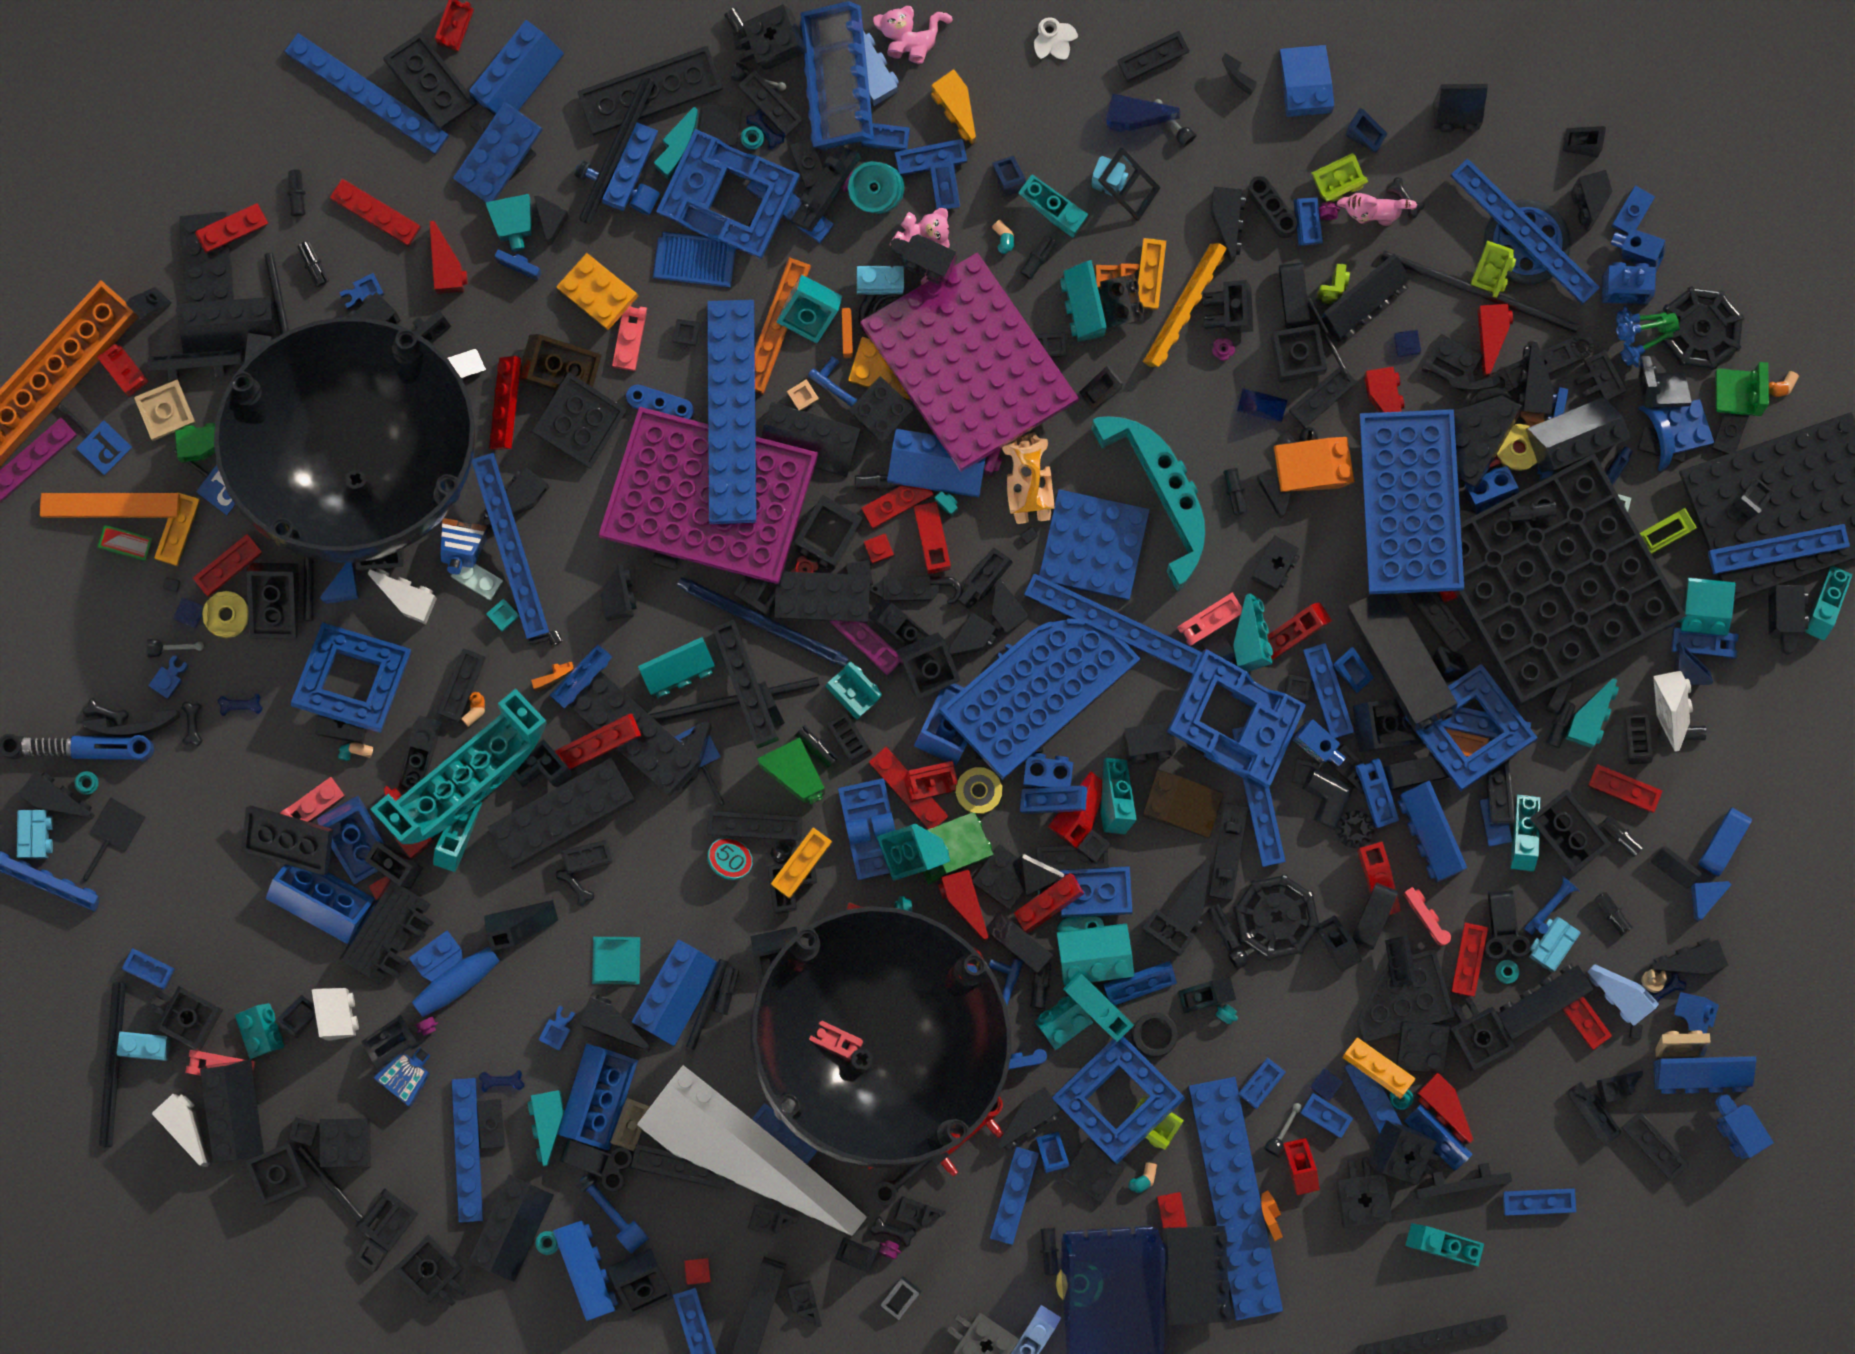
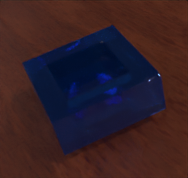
M1418 329L1394 333L1398 357L1421 354Z
M181 598L173 619L196 628L204 606Z
M1323 1068L1309 1088L1329 1102L1343 1082Z

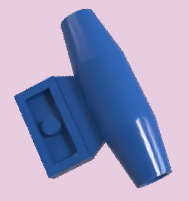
M448 930L409 957L421 976L431 981L412 1001V1004L422 1017L449 1005L478 984L500 962L489 946L463 959L460 946Z

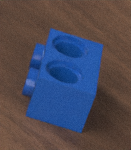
M1508 466L1495 468L1485 474L1478 488L1464 482L1465 495L1475 515L1519 493V487Z
M1033 753L1026 759L1023 787L1049 788L1071 786L1073 762H1070L1068 757L1055 756L1054 760L1046 759L1045 754ZM1033 765H1040L1044 772L1040 776H1034L1031 774L1030 768ZM1059 767L1063 768L1067 776L1064 779H1057L1053 771Z

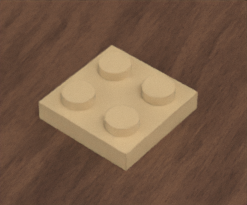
M178 380L134 397L152 441L174 433L175 430H181L183 426L196 424Z
M1677 1031L1666 1032L1662 1034L1655 1049L1656 1058L1704 1057L1710 1045V1033L1703 1034L1702 1031H1691L1688 1034H1679Z

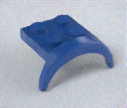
M1700 399L1692 401L1691 406L1665 407L1661 409L1645 408V405L1638 407V410L1646 413L1651 419L1658 435L1660 463L1657 469L1659 472L1669 466L1673 454L1709 446L1714 443Z

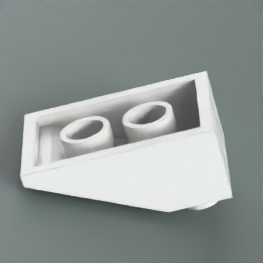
M1681 671L1653 676L1656 715L1674 751H1680L1690 724L1689 713L1693 712L1691 700L1688 699V693H1691L1690 681L1684 678Z
M346 988L312 990L319 1037L332 1041L356 1036L355 1031L359 1030L357 1016L352 1014L351 1007H355L353 993H349V990Z
M172 1094L152 1114L200 1166L208 1167L210 1165L209 1157L196 1112L192 1109L195 1105L188 1097L182 1094L180 1096Z

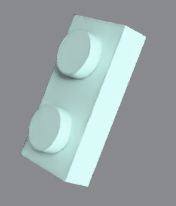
M476 564L472 568L462 566L460 574L451 575V578L490 601L493 600L504 582Z

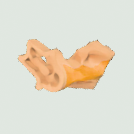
M1035 432L1023 434L1002 447L1005 455H1011L1013 460L1012 474L1007 475V497L1010 514H1014L1017 524L1029 522L1028 512L1037 511L1038 521L1050 520L1051 509H1054L1050 467L1040 470L1041 455L1047 449L1048 440L1038 438ZM1022 467L1030 468L1031 475L1024 476L1021 472ZM1040 477L1045 478V486L1042 488L1039 487ZM1016 484L1022 486L1021 491L1018 493L1014 490Z

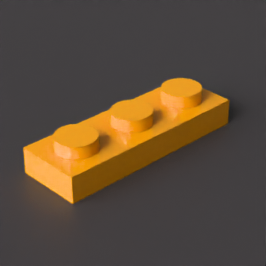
M1143 238L1138 294L1144 309L1158 310L1166 249V241Z
M178 493L180 494L179 518H168L154 557L156 560L178 566L200 504V499Z
M813 827L772 881L771 885L790 899L832 844V841Z
M1356 1038L1343 1056V1059L1400 1099L1416 1079L1359 1038Z

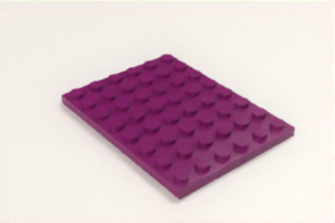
M978 252L955 265L946 284L940 282L937 285L928 281L860 321L861 327L960 472L1077 403L1079 400L1074 390Z
M639 407L601 525L599 537L779 584L818 458V452L756 437L757 523L710 524L708 424Z

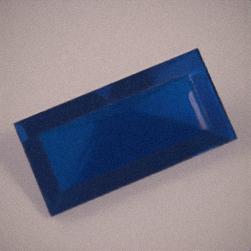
M1243 388L1237 411L1282 423L1288 400Z

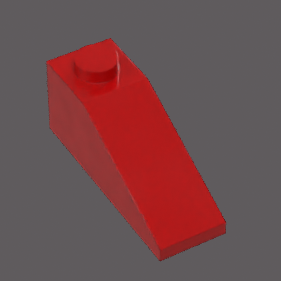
M430 221L436 294L464 292V285H468L467 271H463L460 262L435 221Z
M1508 304L1483 305L1477 310L1483 378L1491 374L1510 324H1513L1512 310L1508 311Z
M1320 602L1308 606L1267 635L1268 642L1273 650L1272 660L1332 622V619Z

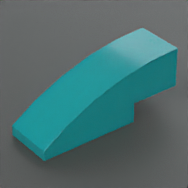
M695 107L663 139V144L667 149L654 162L655 169L668 180L673 176L697 127L698 110Z

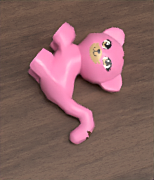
M911 6L893 9L884 15H877L873 18L875 27L881 30L885 37L895 40L889 44L888 56L900 59L904 52H910L908 60L917 64L924 62L926 54L935 44L938 21L941 20L950 24L953 20L952 16L948 13L936 12L930 16L928 30L912 32L914 10Z
M1355 193L1337 202L1338 206L1346 208L1348 214L1359 223L1366 224L1377 220L1383 226H1389L1398 219L1402 209L1414 210L1417 207V203L1412 200L1376 199L1362 193Z
M939 208L932 214L924 215L918 224H915V215L908 212L901 223L905 231L903 233L897 231L893 239L900 238V240L903 239L909 242L912 236L919 234L949 248L947 209ZM926 275L921 279V285L928 282Z

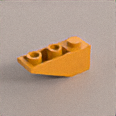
M953 69L931 85L932 93L930 95L937 105L942 104L945 108L944 114L949 122H955L959 127L957 131L965 142L968 140L973 145L976 143V135L968 88Z

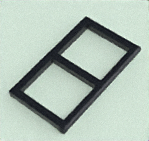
M1121 147L1098 179L1102 186L1136 221L1140 220L1161 188ZM1123 156L1135 171L1118 194L1106 182V179ZM1139 175H1141L1152 186V190L1138 211L1135 212L1123 199Z

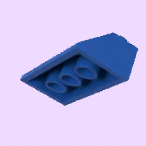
M525 20L471 87L469 93L477 103L488 109L493 115L497 114L504 102H507L519 111L564 53L541 30Z
M896 429L887 482L979 498L986 457L960 472L936 435Z
M1425 782L1402 793L1399 796L1400 801H1397L1401 813H1406L1409 819L1407 827L1412 836L1416 835L1419 842L1416 847L1421 858L1425 857L1428 863L1425 867L1430 879L1434 878L1437 883L1463 872L1467 868L1431 782Z
M286 864L273 878L265 898L346 944L353 938L375 901L374 897L330 873L320 875Z
M678 939L633 1018L632 1023L675 1046L710 984L718 962Z
M586 1044L557 1135L609 1151L612 1144L610 1142L623 1110L638 1060L601 1047Z
M1756 1056L1676 1058L1653 1061L1655 1090H1661V1094H1676V1089H1685V1093H1699V1089L1709 1088V1093H1721L1723 1088H1732V1092H1747V1087H1752L1754 1084Z
M579 1221L553 1230L586 1321H591L616 1311L615 1305H618V1301L614 1291L609 1292L606 1283L610 1282L606 1269L601 1270L598 1263L602 1258L598 1247H593L590 1238L593 1237L589 1224L584 1225L583 1221Z

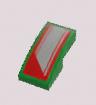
M104 525L97 548L145 561L152 538Z

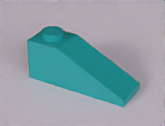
M479 802L459 820L443 830L434 851L433 865L456 872L476 823L482 802Z

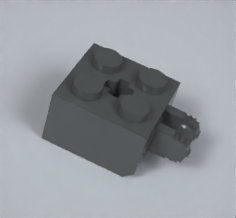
M957 1313L953 1317L955 1321L969 1328L964 1336L959 1334L953 1327L947 1326L945 1331L960 1340V1343L953 1352L954 1354H1010L1020 1340L981 1313L978 1314L972 1324ZM989 1339L992 1341L991 1346H993V1349L991 1351L986 1350L984 1353L980 1350L982 1346L979 1344L981 1341L986 1342Z

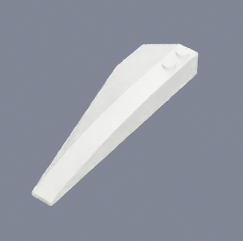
M684 1065L666 1085L637 1124V1126L672 1154L685 1158L695 1165L709 1169L719 1176L733 1180L735 1183L765 1197L779 1201L789 1208L792 1207L803 1212L805 1215L824 1222V1224L853 1236L867 1218L808 1165Z

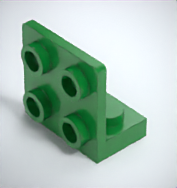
M1759 362L1752 371L1720 368L1716 370L1717 412L1752 416L1763 415L1769 405L1768 362Z

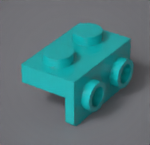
M849 662L842 671L825 685L857 720L872 708L882 696L879 688L870 682L862 670L852 662Z
M1070 995L1060 999L1057 1005L1041 1013L1039 1018L1034 1021L1055 1050L1093 1023L1087 1012Z
M269 1003L254 1006L235 1015L249 1059H255L285 1047L282 1034L277 1023H275V1013Z

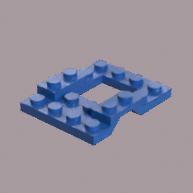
M695 129L656 212L677 222L680 226L762 259L799 181L800 174L757 155L741 152L719 139ZM727 171L748 181L753 180L768 187L750 227L709 210Z
M1206 649L1201 654L1167 732L1204 752V757L1242 778L1249 777L1259 784L1269 787L1306 705L1286 693L1269 690L1253 681L1248 672ZM1216 684L1232 692L1231 696L1252 707L1237 742L1199 721Z

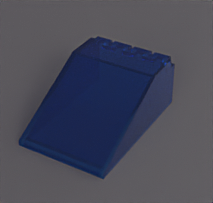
M1152 1226L1135 1227L1134 1234H1131L1130 1227L1111 1228V1235H1108L1107 1229L1087 1230V1237H1084L1083 1230L1066 1231V1234H1063V1238H1061V1274L1067 1354H1164L1165 1247L1158 1229L1152 1228Z

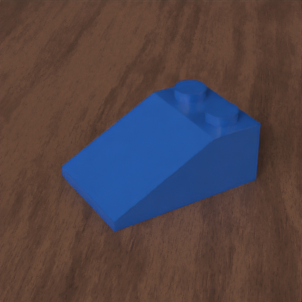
M1326 45L1280 49L1286 117L1332 113L1334 97Z
M955 683L940 690L914 744L915 747L946 762L953 761L954 766L957 765L968 742L945 719L939 710L964 689Z
M359 796L350 799L317 818L318 825L333 829L331 848L353 884L378 871L364 861L376 841H380L385 845L386 843Z

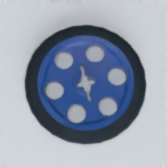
M1531 199L1513 201L1524 214L1534 216V223L1541 230L1546 226L1551 227L1554 230V236L1550 239L1569 257L1571 248L1570 232L1562 216L1551 206L1541 201ZM1493 217L1490 218L1485 228L1484 247L1487 241L1502 246H1509L1513 249V258L1516 259L1512 272L1508 271L1505 279L1513 283L1533 285L1548 281L1553 277L1511 235H1505L1502 232V226ZM1522 259H1529L1532 262V269L1523 270L1520 267V261Z

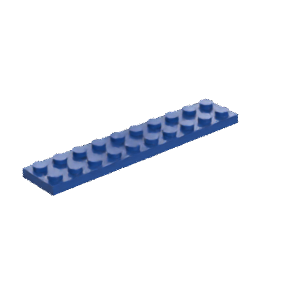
M754 300L708 301L710 524L757 523Z
M1231 1077L1190 1085L1188 1087L1216 1225L1225 1226L1227 1234L1228 1280L1236 1320L1281 1312L1283 1307L1236 1078Z

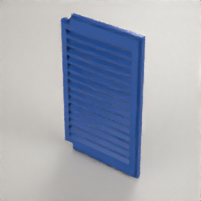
M663 231V238L658 237L653 271L654 279L731 288L735 247L723 242L719 243L704 236Z

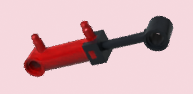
M1000 1096L997 1100V1109L989 1112L984 1121L959 1145L954 1146L941 1155L911 1165L892 1182L877 1184L873 1191L875 1201L882 1206L891 1205L896 1200L897 1193L899 1192L898 1189L931 1161L936 1167L941 1164L952 1176L958 1174L955 1165L948 1158L950 1154L985 1125L997 1138L1004 1135L999 1125L993 1119L1001 1112L1003 1107ZM951 1133L953 1137L960 1138L959 1134ZM883 1187H888L892 1191V1197L887 1201L881 1200L878 1196L879 1190Z

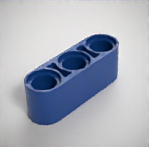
M1731 807L1703 853L1698 865L1719 877L1751 824L1752 818Z

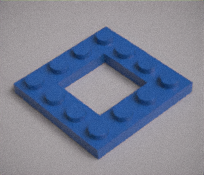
M322 622L291 700V706L381 733L410 658L411 649ZM337 653L380 666L366 702L323 690Z
M1482 664L1456 680L1448 688L1457 702L1456 711L1476 698L1502 734L1466 757L1440 723L1442 718L1435 721L1434 725L1426 730L1419 729L1415 731L1460 791L1475 783L1535 742L1538 738Z
M1124 1036L1118 1042L1113 1038L1052 1097L1054 1102L1116 1164L1185 1099ZM1121 1067L1150 1097L1115 1129L1087 1099Z

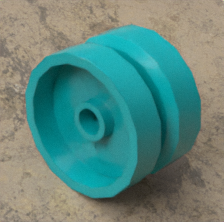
M874 161L858 166L850 176L848 184L849 195L853 203L863 211L877 214L887 213L896 208L903 198L905 188L903 178L895 168L888 164ZM877 183V184H878V190H877V191H874V188H876V185H875V184Z

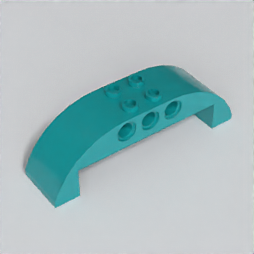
M1097 417L1093 419L1091 429L1100 447L1104 448L1124 437L1128 438L1188 552L1187 555L1169 563L1166 570L1176 591H1179L1193 575L1204 547L1205 520L1196 495L1198 490L1193 481H1188L1185 474L1187 469L1182 460L1178 461L1165 441L1150 428L1126 418ZM1163 462L1166 463L1169 467L1164 469L1161 468L1158 464ZM1176 483L1179 485L1180 488L1173 489L1169 486V484ZM1186 503L1190 506V509L1185 510L1181 508L1180 504Z
M514 689L498 703L501 715L397 801L387 794L371 808L375 816L401 844H414L424 841L455 823L508 779L512 772L519 768L535 748L545 730L547 722L517 689Z

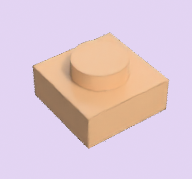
M807 379L787 391L795 407L800 411L819 401L818 396Z

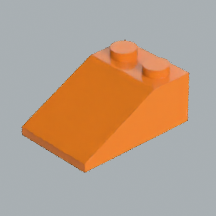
M1347 437L1324 438L1274 446L1281 492L1340 489L1354 483Z

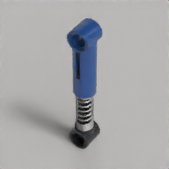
M9 733L0 738V753L13 760L24 756H34L35 754L41 756V754L45 756L48 754L51 756L63 754L64 756H71L72 759L146 761L152 757L154 745L149 739L141 735L72 736V738L63 740V738L61 740H57V738L55 740H50V738L48 740H44V738L42 740L37 738L32 740L31 738ZM10 741H15L17 744L13 752H7L6 746ZM144 742L146 750L142 754H137L135 751L137 744ZM106 747H127V749H106Z

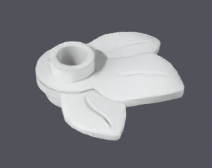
M1054 18L1043 19L1038 26L1039 35L1034 41L1035 52L1040 59L1051 53L1058 59L1066 60L1070 52L1069 41L1078 38L1075 28L1070 24L1059 23ZM1050 26L1054 29V31L1052 33H1047L1045 31V28Z

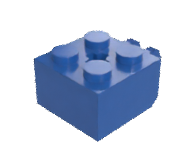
M1622 262L1612 263V266L1609 265L1602 275V303L1648 305L1655 295L1656 267H1649V264L1646 263L1635 264V266H1626V263Z
M1727 1094L1717 1097L1715 1104L1718 1106L1717 1109L1722 1116L1716 1119L1719 1123L1716 1126L1723 1137L1727 1136L1730 1140L1731 1145L1729 1147L1736 1157L1740 1156L1741 1159L1751 1158L1774 1143L1751 1106H1736Z

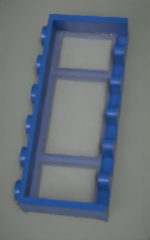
M846 1L801 12L800 30L807 53H804V73L807 77L806 95L809 99L810 110L808 111V116L811 121L812 132L810 138L813 147L826 151V149L839 147L840 145L844 146L861 141L874 140L861 6Z

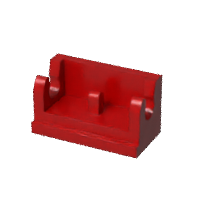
M448 0L435 35L437 45L459 52L474 12V8L471 7L469 2L465 1V3H462L458 0Z
M115 344L97 356L128 397L149 382L120 345L117 346Z
M953 761L909 770L903 777L910 801L955 792V785L958 784Z

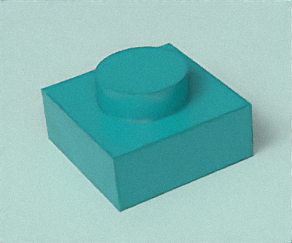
M941 491L935 497V502L950 517L958 511L956 506L958 502L949 493L945 495Z
M504 598L486 614L502 632L520 617Z

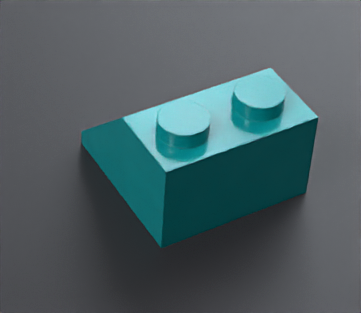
M801 274L792 288L776 323L818 343L838 312L842 295Z
M1688 578L1681 606L1686 614L1685 619L1681 622V631L1728 636L1733 615L1735 582Z

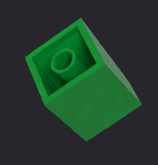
M800 738L757 758L761 769L804 804L810 802L812 805L823 799L822 796L825 794V788Z
M975 812L927 830L943 839L949 851L950 862L923 871L928 885L941 880L944 876L955 874L993 855L991 843L986 839L982 830V823L976 817Z

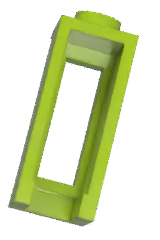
M1686 508L1644 530L1640 535L1651 554H1654L1692 533L1697 527ZM1677 519L1680 521L1684 529L1652 546L1647 537L1649 534Z

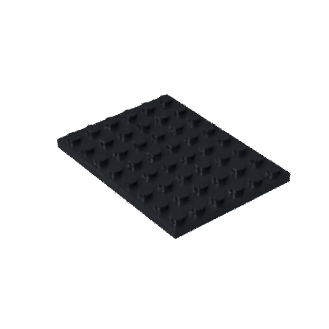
M1852 412L1679 471L1709 551L1845 524L1850 544L1849 548L1719 573L1720 581L1735 582L1734 600L1855 559V419ZM1757 477L1774 494L1762 511L1754 518L1749 519L1733 504Z

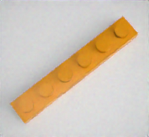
M1220 243L1209 245L1144 358L1143 363L1149 367H1159L1166 361L1168 357L1167 352L1177 342L1179 338L1178 333L1182 326L1189 321L1192 308L1201 300V293L1204 287L1212 281V273L1224 260L1223 254L1227 249Z

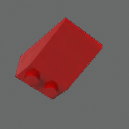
M966 870L942 877L941 884H938L941 899L947 900L948 905L983 943L988 942L989 937L970 871Z

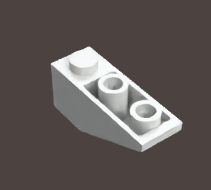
M369 569L368 575L404 616L423 624L427 623L437 599L432 594L433 591L424 586H420L418 589L410 586L412 582L404 578L398 577L395 580L390 578V573L384 570L377 569L375 572Z

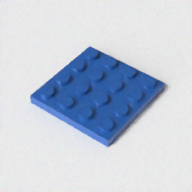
M1058 489L1039 576L1061 586L1130 600L1150 509Z

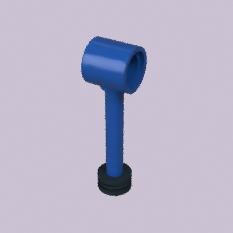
M585 160L580 161L575 171V177H579L582 180L588 177L596 181L599 172L591 169V163H587ZM639 184L638 188L633 190L630 196L631 201L629 205L640 213L650 215L660 193L647 185Z
M591 1173L583 1176L576 1186L580 1187V1189L582 1188V1193L587 1190L621 1230L616 1237L632 1254L649 1237L635 1221L630 1224L626 1223L594 1185L597 1180L596 1178L593 1179L594 1177H592Z

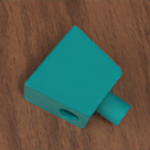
M525 194L486 202L500 242L509 240L511 251L513 252L524 250L523 237L532 235L530 195Z

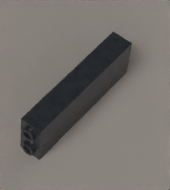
M1372 594L1349 605L1347 615L1414 732L1419 729L1426 730L1434 725L1435 721L1441 718L1446 720L1452 717L1456 712L1457 702L1395 594Z

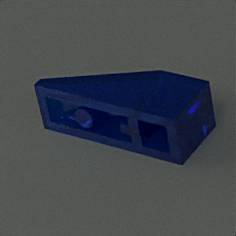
M1112 94L1106 122L1107 126H1110V129L1114 131H1131L1180 119L1181 111L1180 108Z

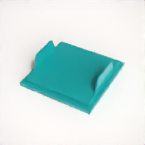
M593 937L592 984L639 985L641 937Z

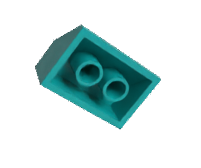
M1092 260L1064 270L1063 278L1059 279L1062 292L1067 293L1068 300L1064 301L1067 314L1072 315L1073 322L1069 323L1071 335L1072 337L1076 336L1077 342L1105 337L1107 328Z
M702 637L638 666L651 697L657 696V699L670 694L669 690L677 686L679 689L690 685L691 680L694 678L704 679L712 675V670L716 669Z
M917 824L877 836L893 881L950 862L949 851L943 839Z
M1127 923L1057 932L1061 975L1064 986L1079 972L1090 982L1134 977Z

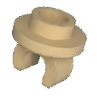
M1654 969L1645 972L1641 978L1645 989L1653 993L1660 992L1667 981L1665 971L1659 974Z

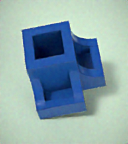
M1680 992L1674 1015L1687 1020L1689 1031H1702L1704 1034L1707 1033L1708 1027L1713 1028L1719 1005L1705 997Z

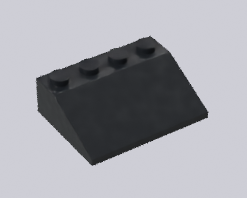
M1225 1226L1163 1228L1168 1325L1230 1322L1229 1260L1226 1249L1227 1234Z

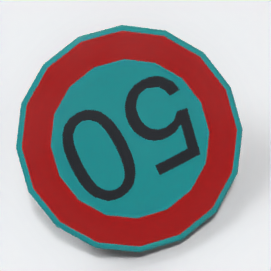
M726 837L716 840L711 844L707 852L710 868L724 879H742L750 872L753 866V857L750 850L742 842L733 838Z

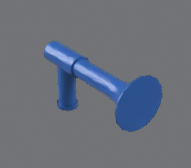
M831 356L820 372L813 368L809 372L808 377L851 407L858 399L846 393L827 378L835 366L840 363L835 357Z
M1562 876V885L1557 893L1525 926L1524 929L1531 935L1536 930L1542 934L1547 933L1549 927L1543 922L1547 919L1548 915L1568 894L1574 891L1580 892L1564 876Z
M991 959L988 966L990 969L1008 974L1002 992L1008 1005L1023 962L1013 959L1011 966Z

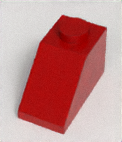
M1307 1139L1283 1143L1296 1195L1320 1190L1317 1168Z

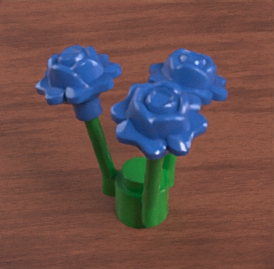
M1623 306V310L1617 312L1616 322L1618 327L1616 328V333L1620 340L1625 341L1624 349L1620 354L1627 366L1634 365L1638 368L1640 355L1644 354L1645 350L1666 338L1673 337V332L1679 330V322L1675 313L1666 314L1665 312L1656 315L1640 316L1639 314H1632L1627 306ZM1645 320H1656V322L1644 325L1633 324ZM1657 327L1659 333L1663 332L1661 336L1643 346H1630L1631 343L1635 342V334L1640 333L1641 330Z

